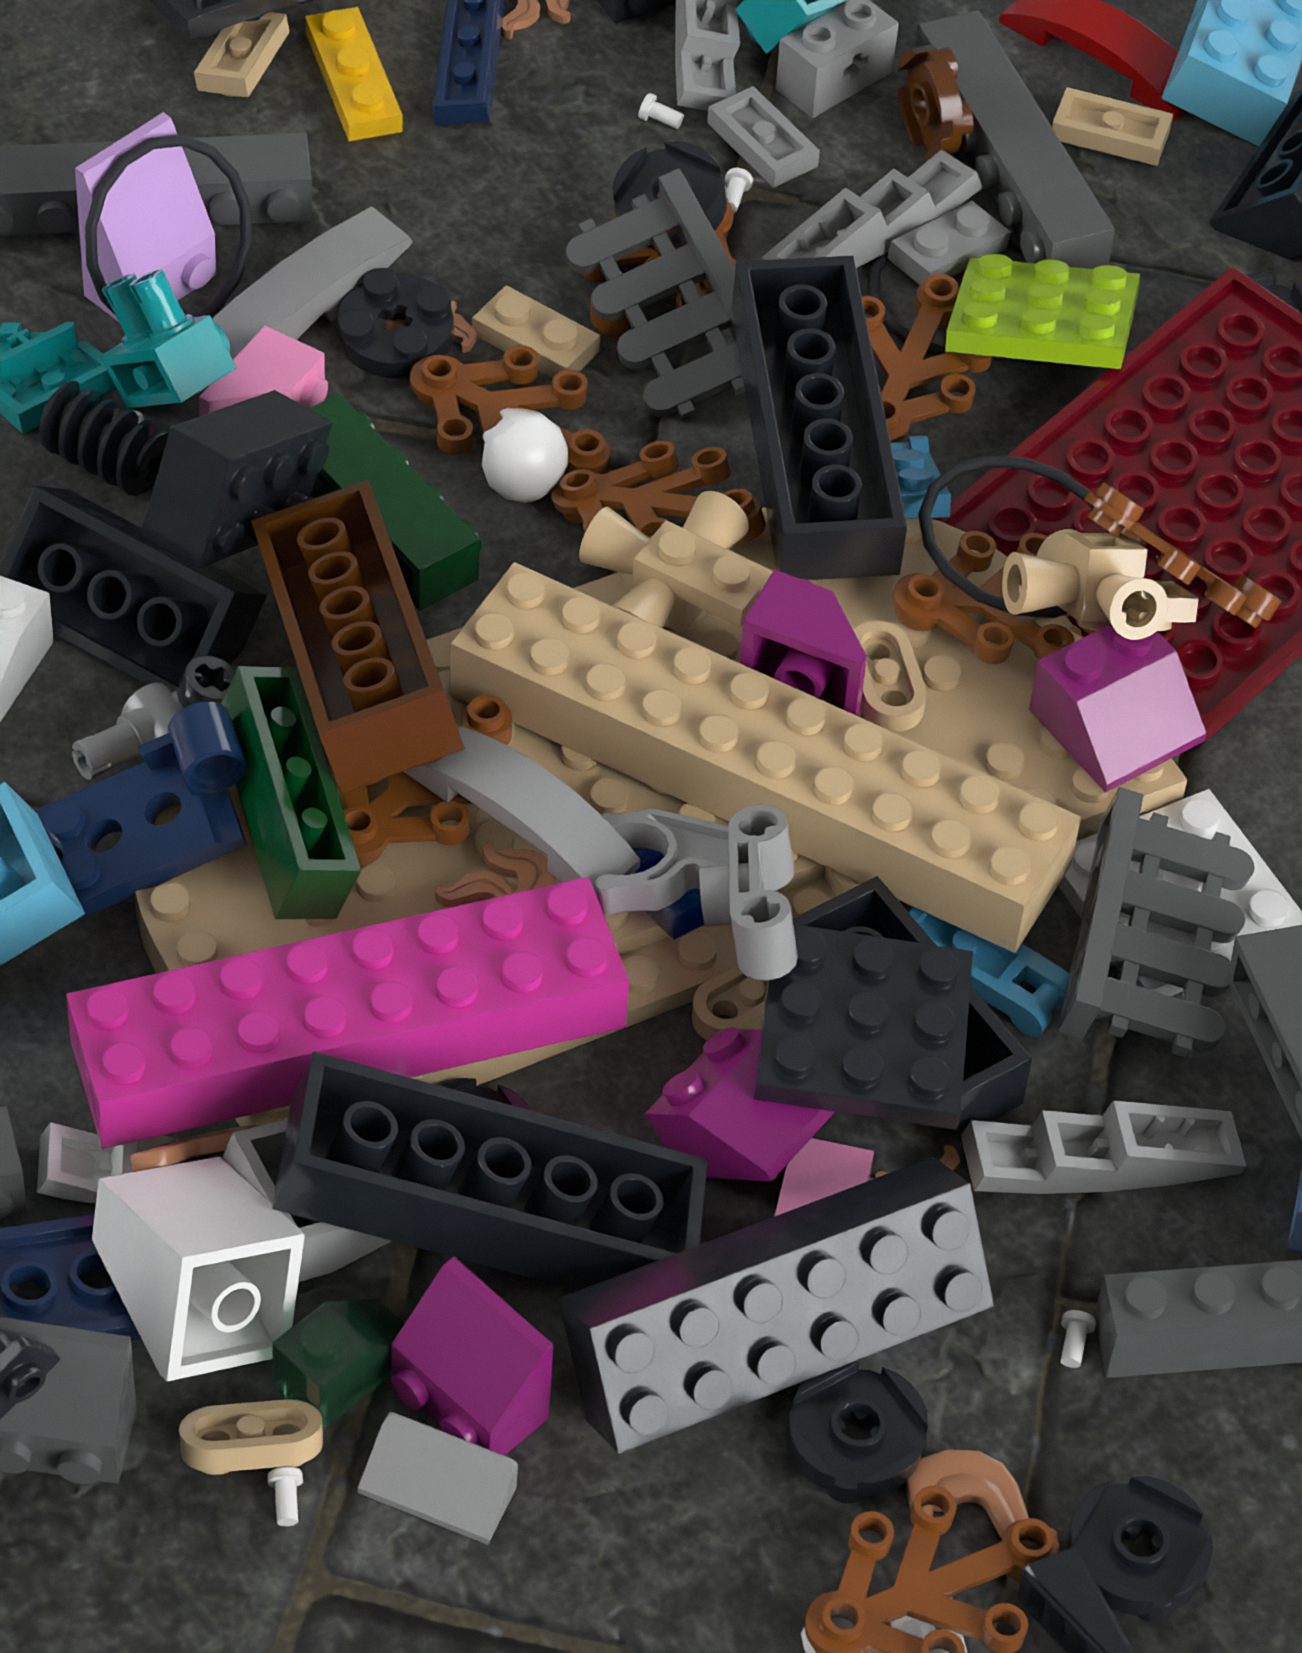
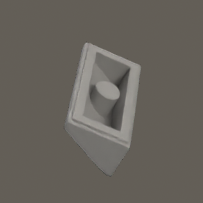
M389 1412L380 1428L358 1486V1493L488 1545L517 1488L518 1464L511 1458L402 1415Z

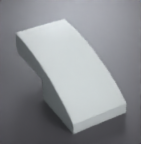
M50 1122L40 1136L37 1193L62 1199L96 1203L99 1178L132 1173L130 1154L149 1150L178 1139L162 1135L102 1149L97 1134Z

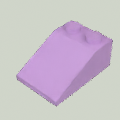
M164 112L75 168L84 296L117 321V317L100 301L86 266L85 224L97 186L121 155L149 138L178 135L172 118ZM182 146L154 149L125 168L107 193L97 225L98 265L106 285L128 274H135L139 278L154 270L162 269L178 301L194 289L203 287L211 278L217 275L215 232Z

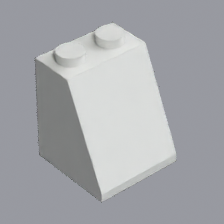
M221 1157L99 1178L92 1241L159 1374L166 1381L288 1356L305 1233L281 1211L272 1209L273 1204Z

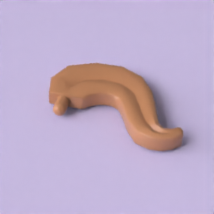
M260 1125L241 1126L186 1137L149 1150L130 1154L132 1171L137 1172L176 1165L193 1159L224 1153L233 1132Z
M947 1449L923 1457L917 1469L906 1480L905 1489L910 1510L916 1494L922 1488L939 1486L948 1490L953 1495L956 1505L977 1503L985 1508L1001 1538L1005 1529L1010 1524L1029 1518L1018 1484L1006 1466L980 1451ZM925 1505L922 1507L923 1511L933 1517V1511L943 1512L935 1505ZM1050 1528L1057 1537V1532L1053 1528ZM1019 1540L1027 1549H1041L1038 1544L1031 1540Z

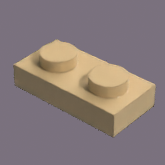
M269 12L260 17V20L243 21L223 28L194 71L197 91L219 93L230 97H249L289 34L287 15Z
M1066 87L1052 128L1061 142L1157 166L1171 129L1173 114Z
M507 285L472 317V327L475 329L478 338L504 352L517 345L533 348L539 356L538 370L552 378L563 370H576L580 372L600 352L601 335Z

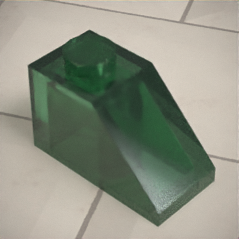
M378 1299L324 1302L272 1342L274 1388L286 1399L304 1401L316 1407L322 1416L323 1430L391 1376V1344L404 1326V1323Z

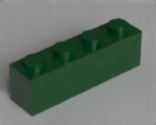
M340 393L310 407L309 409L333 422L327 440L329 455L325 465L316 476L311 497L314 499L369 480L413 605L420 611L479 580V552L482 549V543L475 527L468 520H461L447 506L438 488L430 482L425 483L410 467L404 453L396 446L391 447L375 431L370 418L363 411H356Z
M238 666L221 704L231 714L247 762V770L244 776L235 785L275 919H337L361 872V868L298 668Z

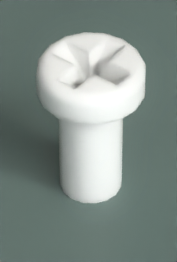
M648 93L640 106L638 117L645 121L648 117H651L678 129L683 121L684 114L656 102L657 96Z
M732 168L728 170L725 176V182L728 185L727 198L733 208V213L738 209L743 192L748 191L753 184L752 175L742 168Z
M1071 1310L1065 1312L1062 1317L1061 1325L1067 1331L1060 1362L1064 1366L1077 1368L1081 1365L1086 1336L1094 1332L1096 1320L1089 1313Z
M284 1466L275 1468L268 1473V1485L275 1488L277 1524L280 1526H292L298 1523L296 1487L303 1483V1473L299 1468Z

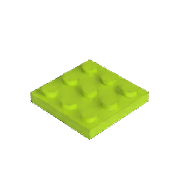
M987 254L980 258L970 257L948 324L945 352L1121 369L1138 299L1140 274L1127 273L1123 268L1112 265L1086 269L1069 267L1068 264L1059 260H1042L1035 264L1015 262L1009 257L1000 254Z

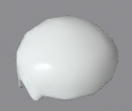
M503 409L500 411L502 420L483 434L485 444L481 465L488 485L502 497L516 502H534L548 494L562 478L568 465L567 443L561 429L543 414L528 409Z

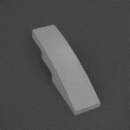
M676 0L675 67L678 106L708 111L709 106L736 94L733 60L740 46L738 13L735 10L739 0Z
M940 150L909 177H906L896 169H892L860 197L849 189L844 188L761 258L762 260L854 256L857 268L888 253L892 240L956 209L983 187L976 171L943 150Z
M371 206L324 232L278 263L212 318L213 322L224 331L230 344L229 354L232 360L264 326L297 340L321 315H324L333 322L338 317V311L345 296L355 286L363 283V278L369 271L376 268H388L413 243L410 236Z
M1113 1100L1102 1116L1042 1110L1032 1126L971 1120L961 1134L973 1191L1028 1194L1110 1192L1170 1186L1241 1174L1247 1167L1231 1111Z

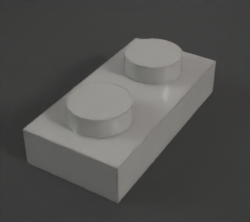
M754 86L709 106L707 123L773 188L818 167L820 150Z
M970 201L892 240L887 258L920 285L927 278L935 274H944L952 277L966 270L970 257L980 258L983 255L998 254L1006 250L1011 232L975 202Z

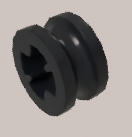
M213 656L194 658L187 664L184 676L178 686L177 696L183 708L199 702H216L221 704L236 673L235 669L224 660Z

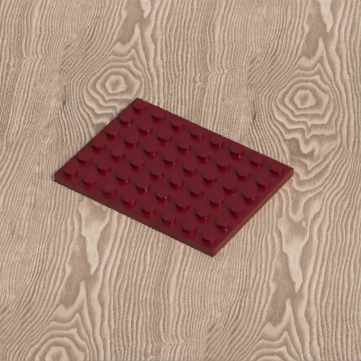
M1232 266L1123 358L1121 369L1110 368L1007 455L1029 458L1062 470L1094 494L1102 483L1105 482L1145 509L1137 522L1156 536L1170 543L1231 586L1243 574L1282 600L1270 620L1267 621L1263 618L1257 628L1206 597L1204 593L1211 585L1198 575L1194 576L1189 585L1184 583L1157 564V560L1163 552L1149 543L1145 546L1148 550L1144 578L1153 581H1173L1199 598L1196 622H1172L1170 630L1158 632L1177 651L1206 731L1203 744L1302 655V313ZM991 468L950 503V517L931 518L964 532L980 531L988 534L995 541L996 549L1007 557L1012 552H1017L1021 538L1029 533H1039L1047 537L1064 529L1076 530L1080 533H1106L1105 528L1087 517L1091 509L1086 502L1060 483L1022 469ZM1066 616L1072 625L1081 629L1082 636L1090 635L1077 625L1073 616Z

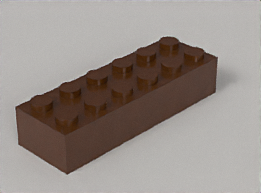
M369 480L252 520L251 522L313 718L341 793L359 786L375 784L390 775L437 761L444 756L464 750L461 736Z

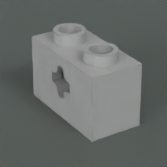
M849 0L780 39L775 89L811 118L818 116L893 72L898 22L870 0Z

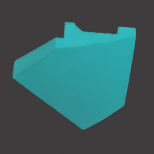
M21 322L2 323L0 328V414L24 434L40 426L45 405L53 393L63 384L69 381L79 382L80 393L86 389H93L99 395L115 388L116 386L100 357L103 353L89 342L78 340L75 322H64L47 332L22 330Z

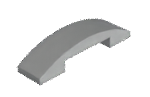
M457 726L465 748L464 750L444 756L437 761L403 771L446 802H449L459 793L548 855L547 872L560 881L567 882L589 877L598 901L596 880L599 876L603 874L631 875L640 867V858L628 843L579 794L538 763L487 735Z

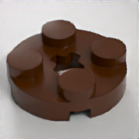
M933 45L906 50L900 57L898 71L908 69V85L898 87V100L907 133L915 147L926 145L929 151L923 156L927 160H930L940 150L949 155H954L960 148L962 135L972 133L974 125L969 104L965 100L961 101L956 82L958 64L955 54L949 47L937 49Z

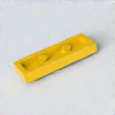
M359 8L333 10L305 16V33L348 141L403 132L402 112Z

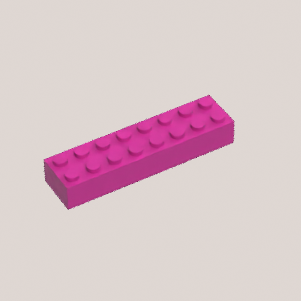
M585 877L66 994L72 1048L101 1147L106 1149L291 1106L292 1097L313 1051L411 1078L626 1028L629 978L590 878Z

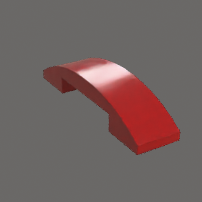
M1016 0L1000 14L999 23L1041 47L1055 36L1132 79L1130 97L1149 108L1172 113V121L1175 122L1186 112L1161 99L1178 52L1151 29L1123 11L1100 0Z

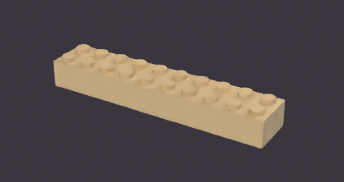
M515 562L450 643V694L467 702L480 695H494L509 707L513 723L728 822L737 811L747 806L765 804L778 807L785 813L788 820L792 851L861 883L878 876L898 900L1013 953H1016L1072 864L1081 816Z

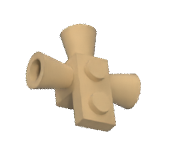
M705 491L698 495L683 528L665 520L651 539L610 507L606 506L590 522L579 551V559L582 563L633 575L632 590L611 606L662 629L666 625L682 634L687 631L703 610L741 627L773 572L728 550L729 547L747 534L749 523L746 514L733 499L716 491Z
M1071 529L1057 531L1044 540L1038 550L1037 557L1012 552L1005 562L1002 576L1004 602L1007 610L1012 615L1058 606L1077 619V625L1082 628L1098 631L1111 624L1119 635L1131 640L1147 638L1156 631L1170 630L1172 622H1196L1199 598L1173 581H1153L1144 578L1148 549L1123 533L1117 537L1112 533H1080Z

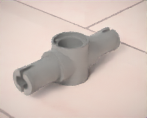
M163 683L145 685L127 700L121 716L117 719V725L95 735L75 741L72 745L74 749L72 757L81 775L91 780L131 759L138 762L143 761L138 746L169 733L168 724L177 712L183 709L178 700L177 690L171 692Z

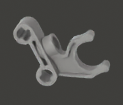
M765 804L747 806L737 811L730 818L728 826L655 808L629 813H605L601 815L631 848H648L661 852L665 856L657 865L644 872L631 875L603 874L599 876L596 880L599 903L604 914L612 915L619 912L641 910L658 911L678 901L687 891L695 888L700 889L705 926L732 924L737 962L743 974L756 980H772L786 975L796 966L798 955L789 900L782 893L776 892V890L786 886L792 880L795 871L788 820L781 809Z

